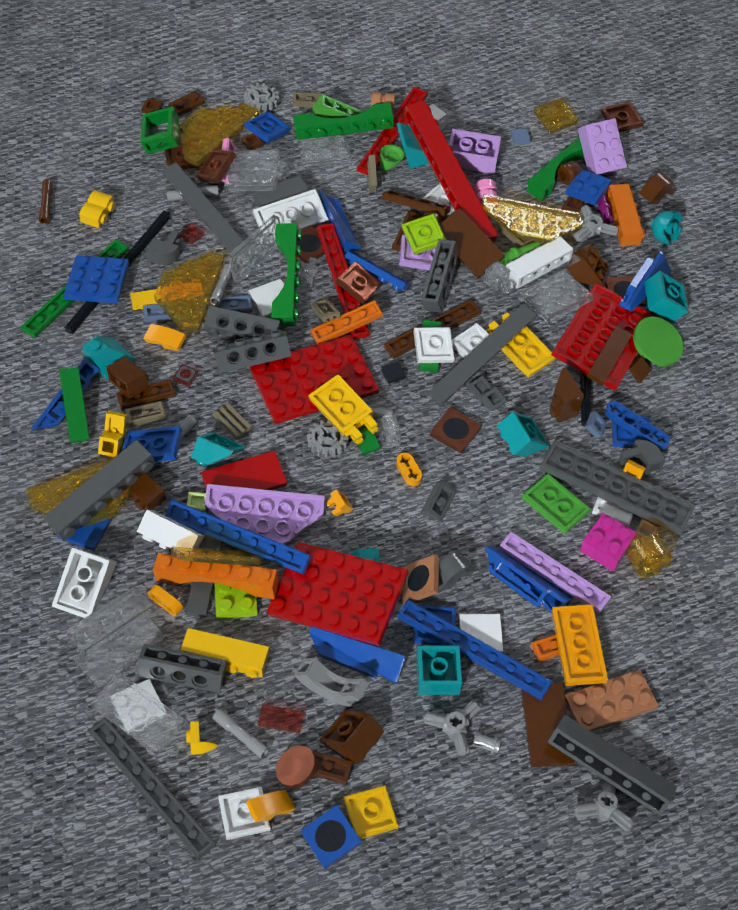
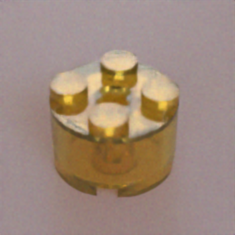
M658 532L643 538H634L626 552V557L637 576L640 575L641 578H648L661 573L660 569L664 566L668 568L673 561L671 552Z

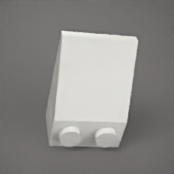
M72 548L52 607L90 620L111 580L117 561L82 549Z

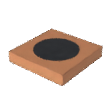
M434 554L404 566V569H408L409 575L403 587V603H406L407 600L415 602L438 593V556Z

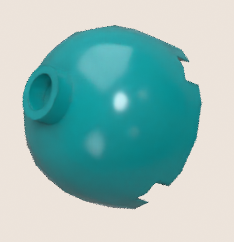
M663 211L659 213L651 222L654 238L658 242L671 246L670 242L672 240L676 242L682 232V228L679 227L680 222H683L682 214L676 211ZM665 234L671 235V239H667Z

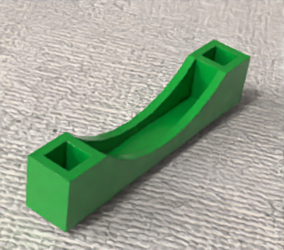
M390 102L374 104L362 113L345 118H324L310 113L293 115L296 140L393 128Z
M580 137L575 142H571L555 159H551L548 165L544 168L542 167L535 176H531L528 179V193L544 201L553 193L555 177L559 166L569 161L585 159Z
M297 223L276 224L275 230L277 247L286 258L288 266L285 284L279 295L272 301L271 319L280 320L281 326H296V319H299V309L296 308V303L300 301L297 287H300L298 271H301V262L298 261V256H301L299 240H302V230L298 229Z

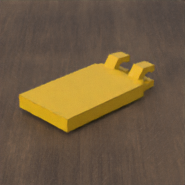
M508 312L502 315L501 324L510 316ZM495 321L491 322L488 325L490 328L487 329V332L491 334L499 325ZM528 327L524 328L502 349L504 354L528 378L556 359L551 356L552 352Z
M338 374L308 395L309 400L332 425L337 427L343 436L347 437L350 435L357 445L364 441L363 435L358 428L365 425L372 434L379 430L377 422L373 419L371 408Z

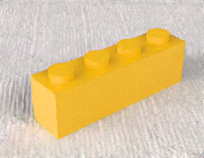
M190 628L187 629L180 650L227 660V672L245 673L250 678L263 677L269 657L268 646Z

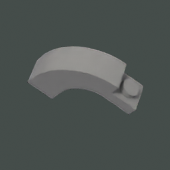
M317 658L303 659L294 673V676L308 689L343 706H352L354 701H359L364 696L365 690L369 685L364 678L348 679L336 675L327 669Z

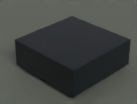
M399 362L381 367V371L388 384L405 379V373Z

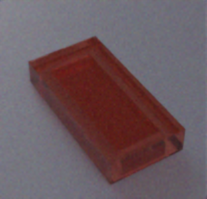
M262 704L258 726L300 734L304 711Z

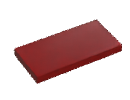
M275 451L201 472L206 488L207 484L262 490H274L287 486L286 478Z

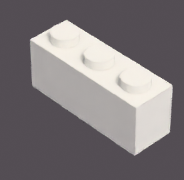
M146 510L137 532L143 534V539L150 542L155 540L160 543L159 547L168 551L173 549L177 551V556L195 557L205 536L154 510Z

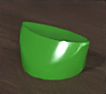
M391 144L382 147L379 157L381 170H389L401 163L404 159L403 149Z

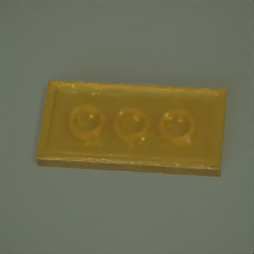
M171 547V555L179 561L260 566L261 562L259 557L250 552Z

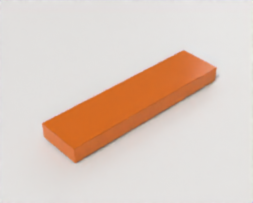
M373 300L341 315L338 319L334 318V320L310 329V332L316 344L336 339L383 317V313L376 300Z

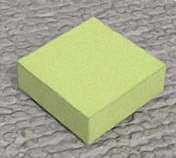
M189 492L187 506L206 513V493Z

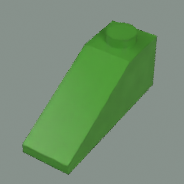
M321 94L312 106L313 115L324 118H345L363 112L324 94Z

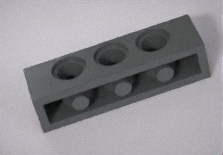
M438 240L421 297V303L425 311L442 313L459 256L456 241Z
M209 306L204 328L212 336L220 334L230 340H236V338L247 340L252 339L254 335H258L256 331L259 329L264 330L263 336L271 334L274 330H281L280 320ZM223 322H229L226 327L220 326ZM242 325L247 326L245 330H238ZM268 343L265 347L274 346V343Z
M274 330L271 334L264 336L263 334L254 335L252 339H237L234 341L235 343L231 344L220 343L213 348L219 374L291 357L285 331ZM274 343L272 349L265 348L266 344ZM250 347H255L256 351L254 353H247ZM233 351L238 352V356L235 358L229 357V354Z
M144 643L138 657L137 676L220 693L225 679L227 660Z

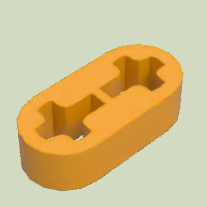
M409 453L399 454L396 459V466L404 481L410 486L419 485L422 479V472L414 458ZM402 460H404L405 462L408 461V467L406 466V464H405L404 462L401 463V461H402ZM410 472L412 473L413 476H417V478H416V479H414L413 477L410 478Z
M154 585L147 592L151 600L174 617L183 610L182 604L160 586Z

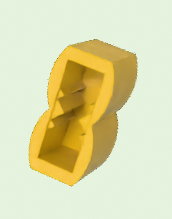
M94 190L79 213L80 222L96 228L106 224L109 213L115 209L114 197Z

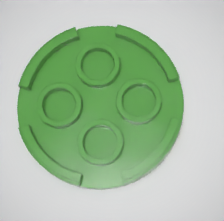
M647 317L636 325L633 342L637 351L644 359L647 358L655 363L656 366L667 367L673 365L681 358L684 348L683 341L679 332L672 324L662 318Z

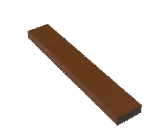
M470 299L430 321L442 322L441 327H450L451 330L480 315L481 310ZM414 329L384 343L383 347L393 359L416 348Z

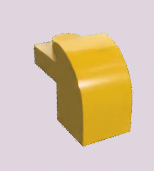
M108 410L106 413L105 431L99 438L98 454L116 457L121 453L126 432L128 431L126 429L127 414Z

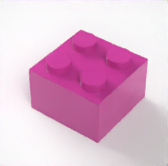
M603 513L583 540L580 552L614 572L633 545L637 532Z

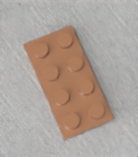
M641 670L610 679L607 683L595 684L565 695V701L574 720L590 731L638 716L659 707Z

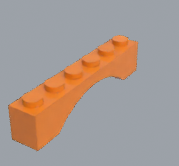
M158 553L153 567V573L157 582L171 585L188 582L216 583L230 586L261 598L275 599L279 585L276 569Z

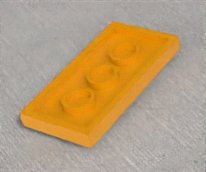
M593 604L552 607L551 612L565 686L607 683L608 677Z

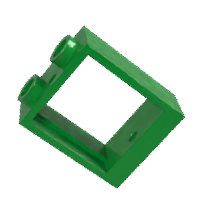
M173 106L142 115L141 145L147 154L178 146L179 116ZM168 123V131L151 135V127Z

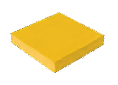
M386 785L343 797L351 826L360 839L398 829L399 826Z

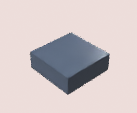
M527 128L511 130L514 145L530 144Z
M596 411L590 412L585 427L595 437L599 438L603 434L606 422Z

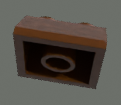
M566 367L562 368L549 408L550 415L556 418L558 423L578 416L584 394Z
M344 709L319 741L341 758L359 764L365 759L369 750L379 741L384 731L371 714Z

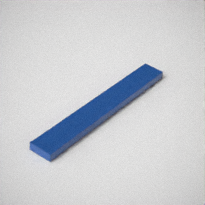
M171 500L165 514L166 517L193 530L304 575L312 558V555L175 500Z
M407 600L397 615L398 619L443 645L459 646L461 655L541 701L552 684V681L410 600Z

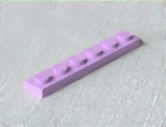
M510 532L499 546L501 551L584 605L593 604V609L598 614L602 612L611 599L610 595L513 532Z

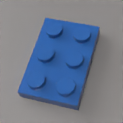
M181 426L126 432L122 451L137 440L152 455L155 462L176 460L183 430Z

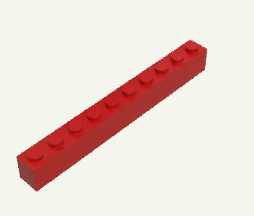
M425 100L406 105L404 117L454 210L457 211L460 208L494 244L498 236L497 230L492 226L489 215L485 213L481 200L477 198L474 187L468 181L467 174L461 169L460 162L454 156L452 147L448 145L445 134L441 132L437 119H434L431 108L427 106Z

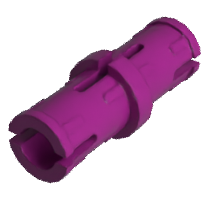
M604 194L598 202V212L601 214L603 223L609 224V221L610 223L613 221L611 205L608 203L607 195Z

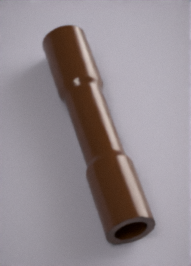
M49 179L42 181L40 223H49L50 198L53 182Z

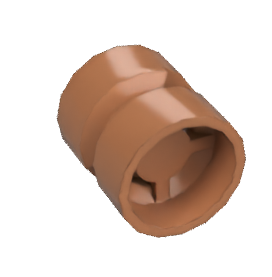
M372 91L371 106L390 102L393 113L395 94L386 93L382 95L381 92Z

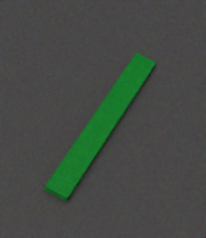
M115 239L97 257L122 258L129 251V247ZM67 284L21 326L23 332L36 338L75 302L74 300H65L64 298Z

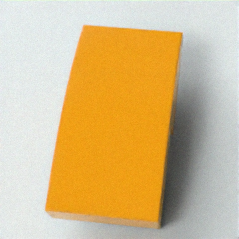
M151 324L143 339L147 343L162 345L164 349L179 351L186 335L168 327Z
M286 790L260 795L246 802L255 822L268 821L275 815L289 814L295 810Z

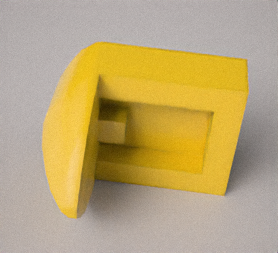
M199 721L190 722V730H186V742L191 744V755L204 754L217 748V744L200 742Z

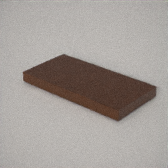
M460 208L439 224L446 240L456 241L459 250V260L477 279L481 278L505 258V255Z
M563 683L551 684L542 701L521 689L531 767L573 766L574 760L547 743L564 714L568 716Z

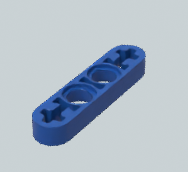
M617 401L607 404L605 410L607 418L638 439L652 442L660 451L667 449L670 438L666 433ZM631 418L634 420V423L629 424L624 419ZM646 428L650 433L643 434L640 429Z

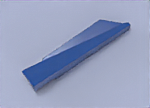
M311 626L310 638L313 640L319 657L377 679L379 674L392 683L397 684L405 663L404 655Z

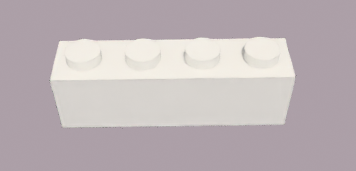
M561 236L551 239L548 243L541 247H536L528 254L525 253L520 258L510 261L506 265L504 276L518 289L570 261L573 248Z

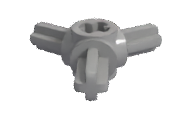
M584 205L581 208L584 224L582 229L574 234L577 242L583 241L588 236L600 235V232L614 236L617 235L619 229L617 226L604 224L599 215L593 214L590 206Z
M471 701L460 712L447 713L446 716L427 711L423 721L425 724L443 728L442 732H445L449 739H453L457 754L464 756L470 752L465 737L467 734L466 728L469 726V720L480 711V707L476 702ZM453 723H457V727L452 726Z
M604 780L602 792L598 794L597 798H593L591 803L574 806V814L577 818L595 815L596 818L602 821L613 820L625 831L631 830L634 826V821L620 810L621 806L618 804L617 796L615 795L616 787Z

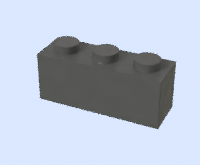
M300 175L254 190V202L259 208L307 192L309 188Z

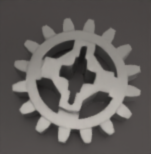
M256 83V86L250 85V89L246 88L244 103L247 104V108L252 107V111L258 110V113L261 110L267 112V109L272 111L273 107H277V103H279V92L276 91L275 87L271 88V84L265 86V83L262 85Z
M320 420V425L314 423L313 428H309V434H307L308 447H311L312 453L317 451L318 457L324 454L325 458H328V455L335 458V453L341 455L342 449L346 450L348 436H343L329 420H327V423Z

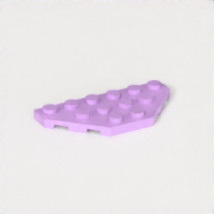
M207 484L205 506L219 519L286 545L323 517L325 496Z

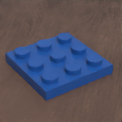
M76 255L64 292L65 300L118 304L129 267V260Z

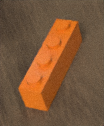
M629 184L609 185L607 200L611 205L614 225L619 228L617 236L620 246L640 245L645 237V231L641 227V217L637 214V204L633 200L634 193L631 191Z

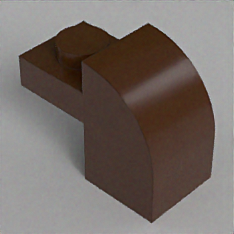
M658 173L647 181L639 193L650 203L658 204L665 194L673 195L676 189L673 187V181L663 173Z

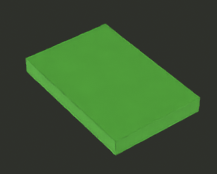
M548 473L522 495L523 500L564 534L591 511V508Z

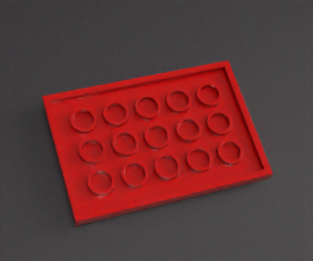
M595 283L551 356L588 375L617 325L631 333L632 336L603 384L616 391L638 353L633 342L636 325L644 318L658 316L639 306L633 311L619 306L623 297Z
M352 334L291 352V357L249 366L274 425L320 411L309 400L308 395L337 374L360 398L379 393V388Z
M297 542L294 549L312 555L306 573L304 575L286 568L279 582L276 597L271 600L266 613L275 618L308 627L313 626L344 637L380 646L409 575L408 569Z

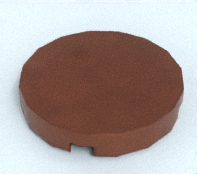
M306 746L291 747L283 753L276 765L278 780L287 788L297 789L306 785L305 782L315 776L318 768L317 757Z

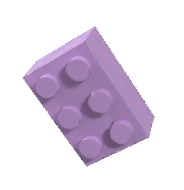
M615 118L588 124L578 129L589 172L602 175L627 167Z
M452 129L449 145L453 149L454 156L459 160L461 169L495 174L501 137Z

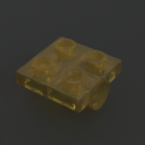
M563 99L534 107L535 115L548 133L577 125L578 119Z

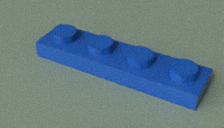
M347 251L345 258L349 259L348 263L351 265L357 262L370 274L377 275L378 280L393 284L392 288L400 292L410 288L411 284L359 254Z

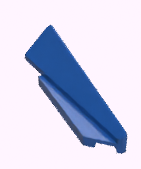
M319 189V198L329 223H334L344 254L347 251L361 250L340 201L325 195Z
M660 251L655 260L647 257L627 288V292L619 306L633 311L647 298L644 284L646 280L659 271L670 276L672 271L663 252Z
M86 358L77 366L79 368L82 393L90 384L89 380L100 370ZM62 389L58 391L30 428L31 430L57 427L65 417Z
M492 545L486 546L485 552L488 553L490 563L488 565L489 572L536 607L543 605L552 614V607L569 606L574 600Z

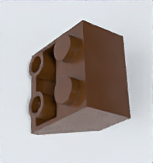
M591 244L574 252L567 267L577 282L593 286L595 283L604 286L610 271L608 264L600 258L598 250L595 247L593 248Z

